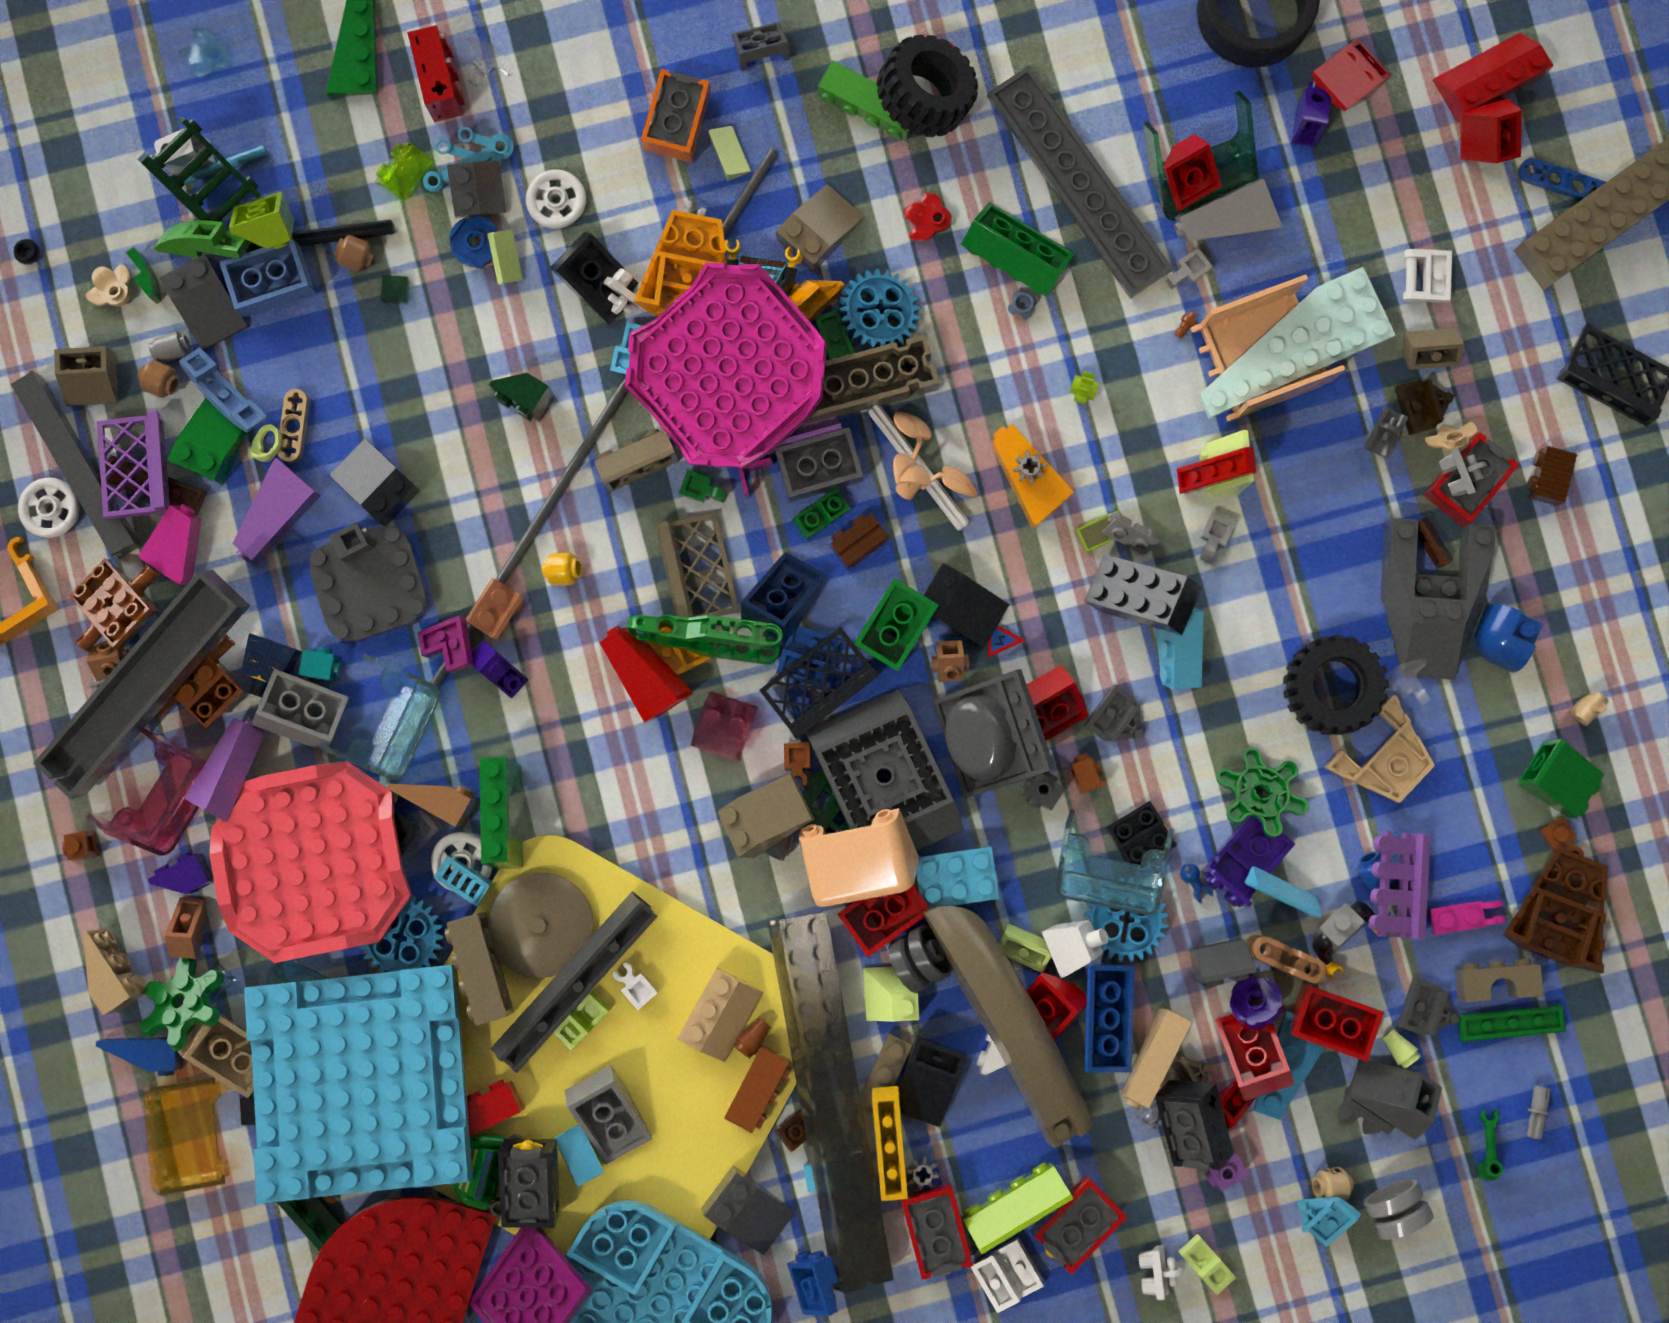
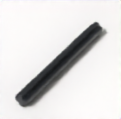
M388 219L292 232V238L301 247L338 242L340 238L345 239L348 235L359 239L391 235L395 233L393 221ZM251 242L246 252L248 253L263 247Z

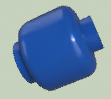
M1370 852L1359 860L1357 872L1366 888L1373 890L1380 888V878L1373 876L1372 866L1375 862H1381V853ZM1390 879L1389 888L1392 887V882L1395 879Z

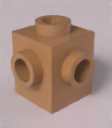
M962 640L936 642V656H932V672H937L938 682L964 681V670H969L968 654L964 655Z
M108 641L93 645L88 652L87 664L95 680L100 681L103 678H107L128 654L129 649L122 648L116 650Z

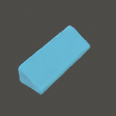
M1255 866L1251 868L1245 881L1247 886L1313 917L1321 918L1322 913L1319 902L1314 894Z

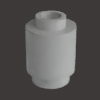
M178 331L155 338L153 342L148 344L152 358L162 363L187 356V350L190 349L186 335H181Z

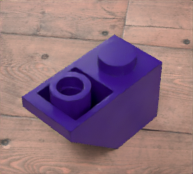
M485 640L472 652L473 666L511 699L529 680Z
M192 852L177 858L178 863L171 867L167 864L154 871L155 875L147 879L152 885L182 894H193L214 883L213 874L203 855L192 854Z

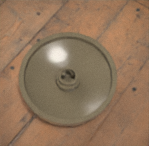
M551 873L528 874L510 882L494 900L488 918V932L492 948L498 958L514 972L532 978H547L557 975L593 935L594 927L592 910L584 893L570 880Z

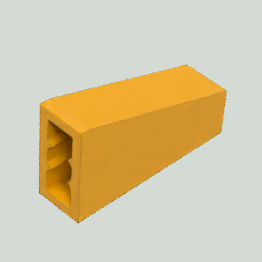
M1013 424L1008 428L1002 426L993 435L995 439L991 446L1030 526L1035 529L1068 500L1074 491L1041 455L1038 459L1039 462L1046 464L1045 468L1039 469L1043 477L1039 479L1035 476L1032 485L1026 479L1019 482V472H1013L1015 467L1020 466L1015 459L1017 457L1024 459L1026 451H1029L1030 456L1034 457L1039 452ZM1026 463L1023 469H1028L1029 473H1032L1035 467H1031L1029 463Z

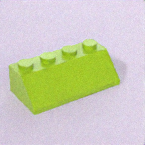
M1045 1162L1039 1164L1032 1169L1033 1174L1025 1179L1023 1176L1016 1178L1010 1183V1188L1003 1192L997 1190L987 1197V1202L980 1206L978 1203L973 1204L964 1211L965 1215L962 1216L963 1222L981 1254L1074 1199L1052 1163L1048 1165Z

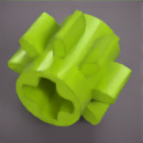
M1083 371L1082 376H1074L1069 393L1075 395L1073 401L1084 405L1087 399L1094 401L1100 383L1094 381L1095 374Z

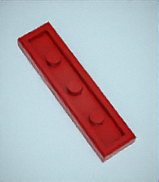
M1244 447L1178 468L1179 494H1188L1257 473L1254 447Z

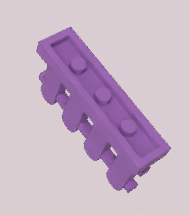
M1383 831L1382 836L1375 837L1373 841L1374 849L1382 853L1381 862H1375L1372 866V874L1374 877L1380 878V888H1375L1371 891L1370 899L1372 903L1379 904L1378 915L1370 917L1369 927L1377 931V936L1387 937V932H1396V937L1425 939L1431 835L1401 833L1400 838L1392 837V831ZM1391 853H1400V864L1391 863ZM1390 879L1399 880L1398 890L1389 889ZM1388 905L1397 906V916H1388Z

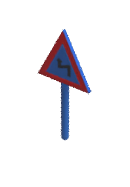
M998 625L988 642L987 658L1026 640ZM939 636L940 640L969 641L962 636Z

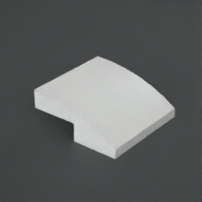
M1019 1237L973 1263L971 1267L997 1313L1020 1302L1022 1297L1045 1285L1044 1279Z

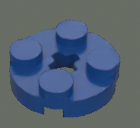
M482 216L468 219L466 217L459 220L450 232V246L453 255L460 263L468 267L482 269L490 264L493 259L487 234L497 232L496 226L489 219ZM478 236L481 237V244L479 246L470 247L472 244L469 241L471 237L475 239Z

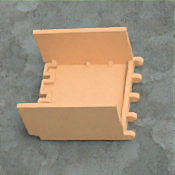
M1306 274L1212 309L1200 324L1190 328L1192 333L1201 331L1206 346L1199 348L1200 354L1209 352L1216 369L1208 372L1209 377L1220 376L1299 304L1294 293H1297L1308 280ZM1344 365L1328 371L1325 367L1269 393L1246 401V403L1232 408L1234 413L1226 416V419L1229 422L1320 388L1322 385L1335 380L1345 370Z

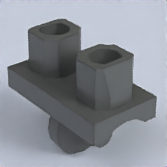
M1387 406L1383 407L1364 448L1388 459L1408 417L1391 410Z

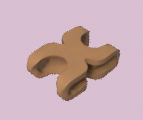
M1252 935L1245 941L1251 958L1288 975L1311 983H1319L1326 976V965L1321 960L1293 949L1279 941L1259 935ZM1264 944L1265 950L1261 954L1260 946ZM1307 964H1308V965H1309V971L1306 973V972H1305V967H1306Z

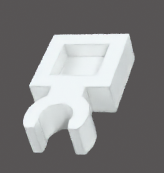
M625 962L623 966L627 969L626 976H620L617 971H614L612 974L615 980L626 984L621 992L639 1010L658 991L642 972L635 977L632 966Z

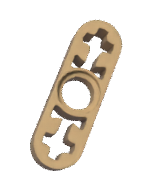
M300 389L289 390L285 394L280 424L282 439L278 456L289 464L300 461L304 451L310 400ZM297 395L303 400L302 403L297 404L296 410L301 416L289 414L290 411L295 413V405L291 403V400H295ZM291 420H298L300 422V428L295 433H290L287 430V424ZM286 436L292 439L298 438V441L292 440V448L296 450V453H291L290 457L284 453L285 449L290 448L291 441L286 439Z

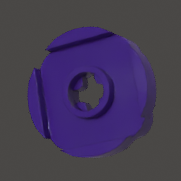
M1250 976L1249 979L1237 982L1231 991V1011L1240 1023L1248 1026L1250 1029L1257 1030L1260 1027L1273 1023L1284 1010L1280 988L1270 978L1264 977L1265 979ZM1255 997L1256 999L1262 998L1263 1000L1260 1005L1252 1006L1251 999Z

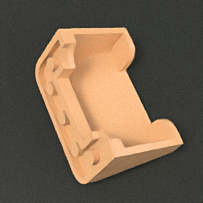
M899 808L879 811L873 819L871 826L826 835L823 827L811 824L801 828L799 841L812 897L817 906L827 907L901 893L913 886L920 859Z

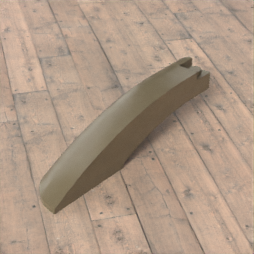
M942 905L924 911L923 914L967 1001L976 1012L1012 1074L1046 1143L1056 1148L1075 1135L1079 1137L1085 1135L1092 1128L1094 1118L1044 1020L987 924L972 911L954 905Z

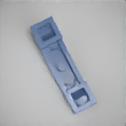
M201 348L179 360L183 370L209 402L243 431L249 432L268 419V416L251 399L247 401L217 371V364Z

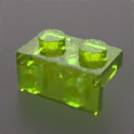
M411 142L397 143L390 153L392 156L387 164L383 163L375 174L378 176L375 183L382 185L401 201L407 199L433 162L432 159Z

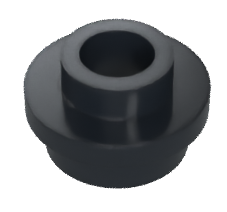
M30 239L20 240L14 246V257L21 264H33L40 257V248L37 243ZM31 249V253L25 256V251Z

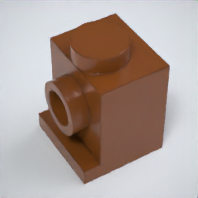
M1088 753L1075 757V763L1069 765L1079 794L1107 785L1106 780L1100 781L1099 776H1102V772L1098 762H1093L1092 757Z
M80 831L63 835L62 850L68 861L75 862L99 856L95 831Z

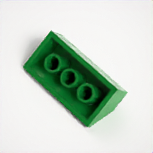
M988 202L973 220L960 244L969 253L980 256L988 261L992 267L1003 270L1012 279L1021 281L1031 287L1035 293L1045 297L1053 290L1075 253L991 202Z

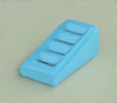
M448 854L433 877L475 906H478L492 883L490 879ZM452 865L455 868L448 878L443 876L448 867ZM458 871L462 872L463 875L458 883L453 882ZM469 877L472 880L465 889L462 885L466 878ZM478 883L481 886L477 890L476 894H474L471 892V890L473 889L475 884Z

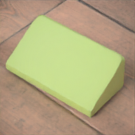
M732 126L715 128L708 131L727 181L751 172Z
M513 229L488 233L497 283L504 284L523 280Z
M1007 924L999 941V945L1007 958L1043 973L1052 957L1045 939L1012 924Z

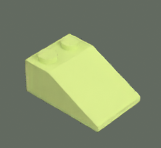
M1242 430L1206 443L1202 451L1199 452V460L1203 461L1244 447H1250L1248 430ZM1251 474L1204 488V491L1208 492V498L1239 495L1254 482V476Z

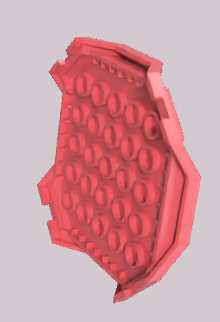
M349 761L314 765L244 781L227 821L225 822L218 818L211 829L209 855L218 907L230 933L274 963L381 942L399 912H402L412 897V892L403 870L394 820V792L368 776Z

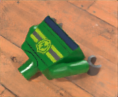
M484 1134L470 1139L473 1180L451 1184L455 1187L456 1193L464 1204L482 1210L488 1208L493 1216H501V1210L494 1208L496 1204H500V1197L495 1198L499 1184L498 1152L504 1139H522V1136L513 1134L509 1138H505L504 1135Z

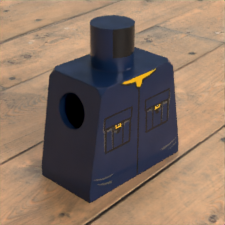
M249 633L241 671L242 675L254 678L249 693L262 698L273 670L276 669L290 674L302 651Z

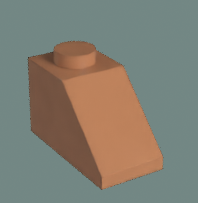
M179 898L165 934L169 957L196 959L203 941L206 899Z

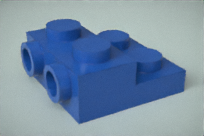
M807 1250L796 1254V1259L788 1262L787 1266L803 1315L830 1316L837 1313L836 1296L830 1288V1285L838 1282L837 1269L831 1256L824 1255L823 1250L813 1253Z

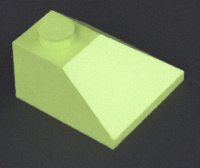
M893 966L863 968L866 1021L919 1020L918 993L909 991L902 984Z

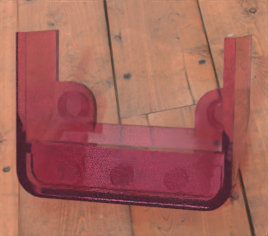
M142 727L140 732L157 745L154 752L156 761L165 766L158 780L139 810L131 807L122 808L114 815L111 821L89 813L87 818L107 835L156 855L164 856L174 850L199 809L198 806L184 798L207 760L175 741Z

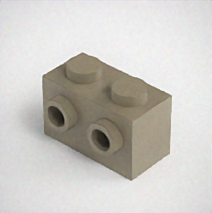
M1455 328L1404 332L1401 354L1410 370L1460 366L1464 343Z

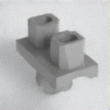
M1459 449L1452 450L1451 455L1439 461L1444 474L1457 469L1460 473L1461 479L1448 483L1452 496H1460L1467 493L1469 496L1475 494L1476 491L1469 473L1473 472L1476 481L1483 479L1480 469L1487 466L1486 462L1477 463L1473 454L1466 457L1470 465L1466 468Z

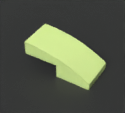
M1198 1234L1178 1251L1216 1295L1236 1279L1233 1273Z

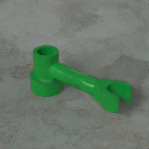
M1485 1109L1479 1112V1119L1483 1123L1485 1133L1486 1159L1478 1164L1477 1174L1484 1181H1494L1503 1173V1166L1497 1161L1495 1128L1496 1122L1499 1120V1113L1497 1110H1493V1118L1489 1121L1485 1116ZM1491 1166L1494 1168V1173L1490 1170Z

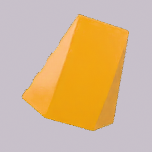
M672 209L633 302L654 316H659L693 285L705 263L726 264L722 220Z

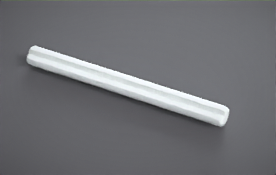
M881 405L873 406L869 410V415L898 453L912 457L913 447ZM917 455L915 462L929 473L930 478L934 476L920 456ZM937 479L930 483L926 490L955 528L962 530L968 525L969 520Z

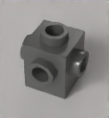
M1048 771L1027 778L1022 786L1026 789L1023 795L1028 797L1027 803L1037 809H1040L1042 806L1049 811L1054 808L1065 787L1056 782L1058 778ZM1040 785L1045 788L1044 794L1039 792Z

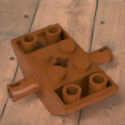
M104 558L69 595L88 617L91 624L75 642L82 649L89 652L93 645L103 636L114 649L124 648L159 610L145 595L144 591L160 574L150 565L146 564L142 571L131 580L109 560Z
M227 634L194 670L193 675L195 678L190 679L189 676L156 714L157 716L162 717L177 701L205 729H208L244 693L236 678L219 660L235 645V642L230 640Z

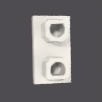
M622 268L612 278L607 277L603 282L620 295L619 297L613 293L609 295L608 300L613 303L611 311L618 314L623 310L629 314L632 311V307L626 303L630 302L639 310L642 309L646 312L645 309L633 302L641 282H639L633 292L628 290L626 287L633 279V276Z
M1164 1245L1155 1246L1153 1250L1144 1251L1139 1254L1140 1268H1153L1154 1277H1143L1142 1279L1143 1294L1156 1295L1157 1300H1165V1295H1169L1168 1277L1170 1286H1177V1277L1184 1275L1183 1268L1175 1267V1258H1167L1168 1267H1166Z

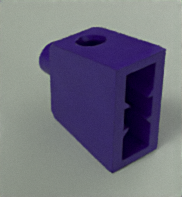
M1314 80L1308 83V87L1305 88L1298 102L1291 143L1316 147L1328 125L1331 96L1325 90H1321Z

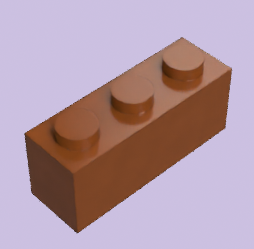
M762 1045L724 1119L750 1133H753L755 1127L761 1129L767 1117L763 1113L767 1104H774L779 1094V1091L776 1090L779 1081L785 1082L792 1069L788 1066L790 1059Z

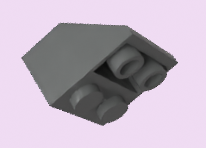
M1238 938L1189 948L1195 980L1208 984V986L1223 984V979L1226 978L1234 979V981L1249 979V974L1256 972L1244 939Z

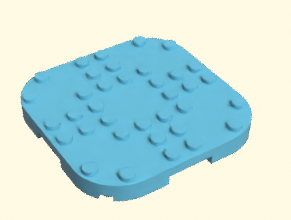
M621 1200L607 1204L595 1211L586 1220L565 1255L567 1260L592 1289V1292L570 1323H771L773 1308L771 1293L765 1279L754 1266L644 1202Z

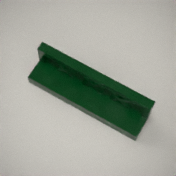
M321 1197L277 1202L318 1251L343 1223Z

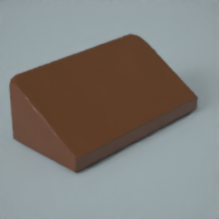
M1425 517L1419 520L1418 539L1434 566L1439 569L1453 561L1452 556L1429 518Z

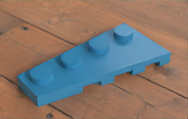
M1288 1011L1284 1012L1277 1037L1295 1085L1257 1097L1253 1107L1255 1112L1278 1120L1281 1119L1325 1048L1292 1036L1293 1013Z

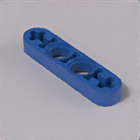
M1535 158L1526 159L1518 168V176L1523 182L1580 201L1588 196L1587 194L1590 189L1595 191L1606 183V181ZM1530 165L1533 166V171L1537 172L1532 176H1529L1528 170L1525 169ZM1543 169H1545L1546 171L1542 176V180H1540L1539 178L1541 177V174L1538 173H1541ZM1549 173H1555L1559 176L1560 183L1558 185H1553L1549 182ZM1573 181H1580L1583 184L1584 191L1582 193H1577L1573 190Z

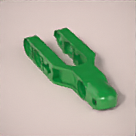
M634 615L630 617L627 623V631L640 641L682 648L705 657L764 665L773 664L778 659L779 645L783 636L782 630L775 624L712 615L689 618L674 615H662L660 617ZM717 625H720L723 631L716 632L714 629H716ZM730 626L734 627L733 634L730 633ZM667 627L672 632L665 634L660 629ZM741 628H748L752 636L739 635L737 631ZM636 630L643 632V634L639 635ZM772 631L776 633L778 639L774 641L763 638V634ZM719 643L721 646H719V649H714L713 644ZM728 645H731L730 651L728 652ZM735 646H749V651L745 654H740L735 650ZM762 648L774 649L775 654L772 657H765L761 654L760 650Z

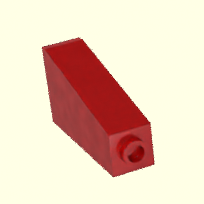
M620 625L610 629L606 632L607 637L599 642L644 723L660 717L693 695L691 689L646 641L637 640L630 635L627 627L621 629Z

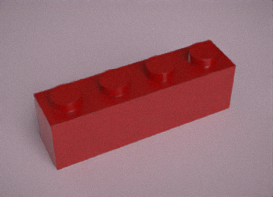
M503 1079L489 1085L490 1091L480 1094L478 1090L467 1095L470 1136L524 1110L512 1080L504 1083Z

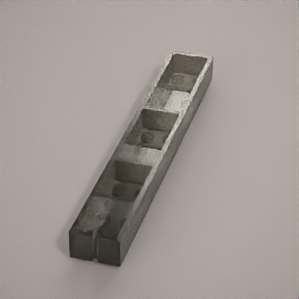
M827 911L768 921L827 1255L831 1256L837 1269L838 1282L833 1284V1289L849 1293L867 1288V1284L874 1286L892 1281L894 1277Z

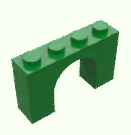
M506 756L480 758L481 864L495 869L523 868V842L514 838L509 817L511 791H522L521 765Z

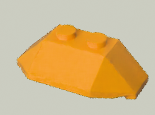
M805 280L802 284L796 283L791 292L788 293V297L805 317L812 322L815 317L819 316L841 295L845 284L842 281Z

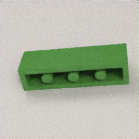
M832 60L818 85V95L827 104H836L842 107V110L850 116L857 115L865 119V123L873 128L880 127L886 130L890 137L896 140L901 138L906 141L911 130L907 129L905 131L900 127L901 124L897 121L893 122L889 118L890 113L884 111L881 105L882 100H879L877 84Z

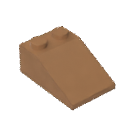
M389 784L387 789L454 827H465L480 801L474 797L476 792L463 785L450 787Z

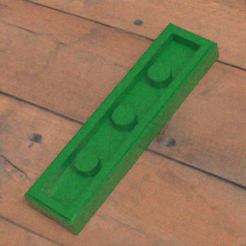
M1563 1005L1457 1015L1460 1020L1458 1022V1031L1461 1042L1566 1032Z

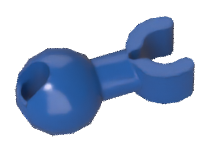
M1188 863L1181 868L1180 877L1185 883L1191 884L1194 889L1193 896L1197 902H1203L1200 898V889L1206 891L1210 896L1214 895L1213 891L1200 881V870L1195 864Z

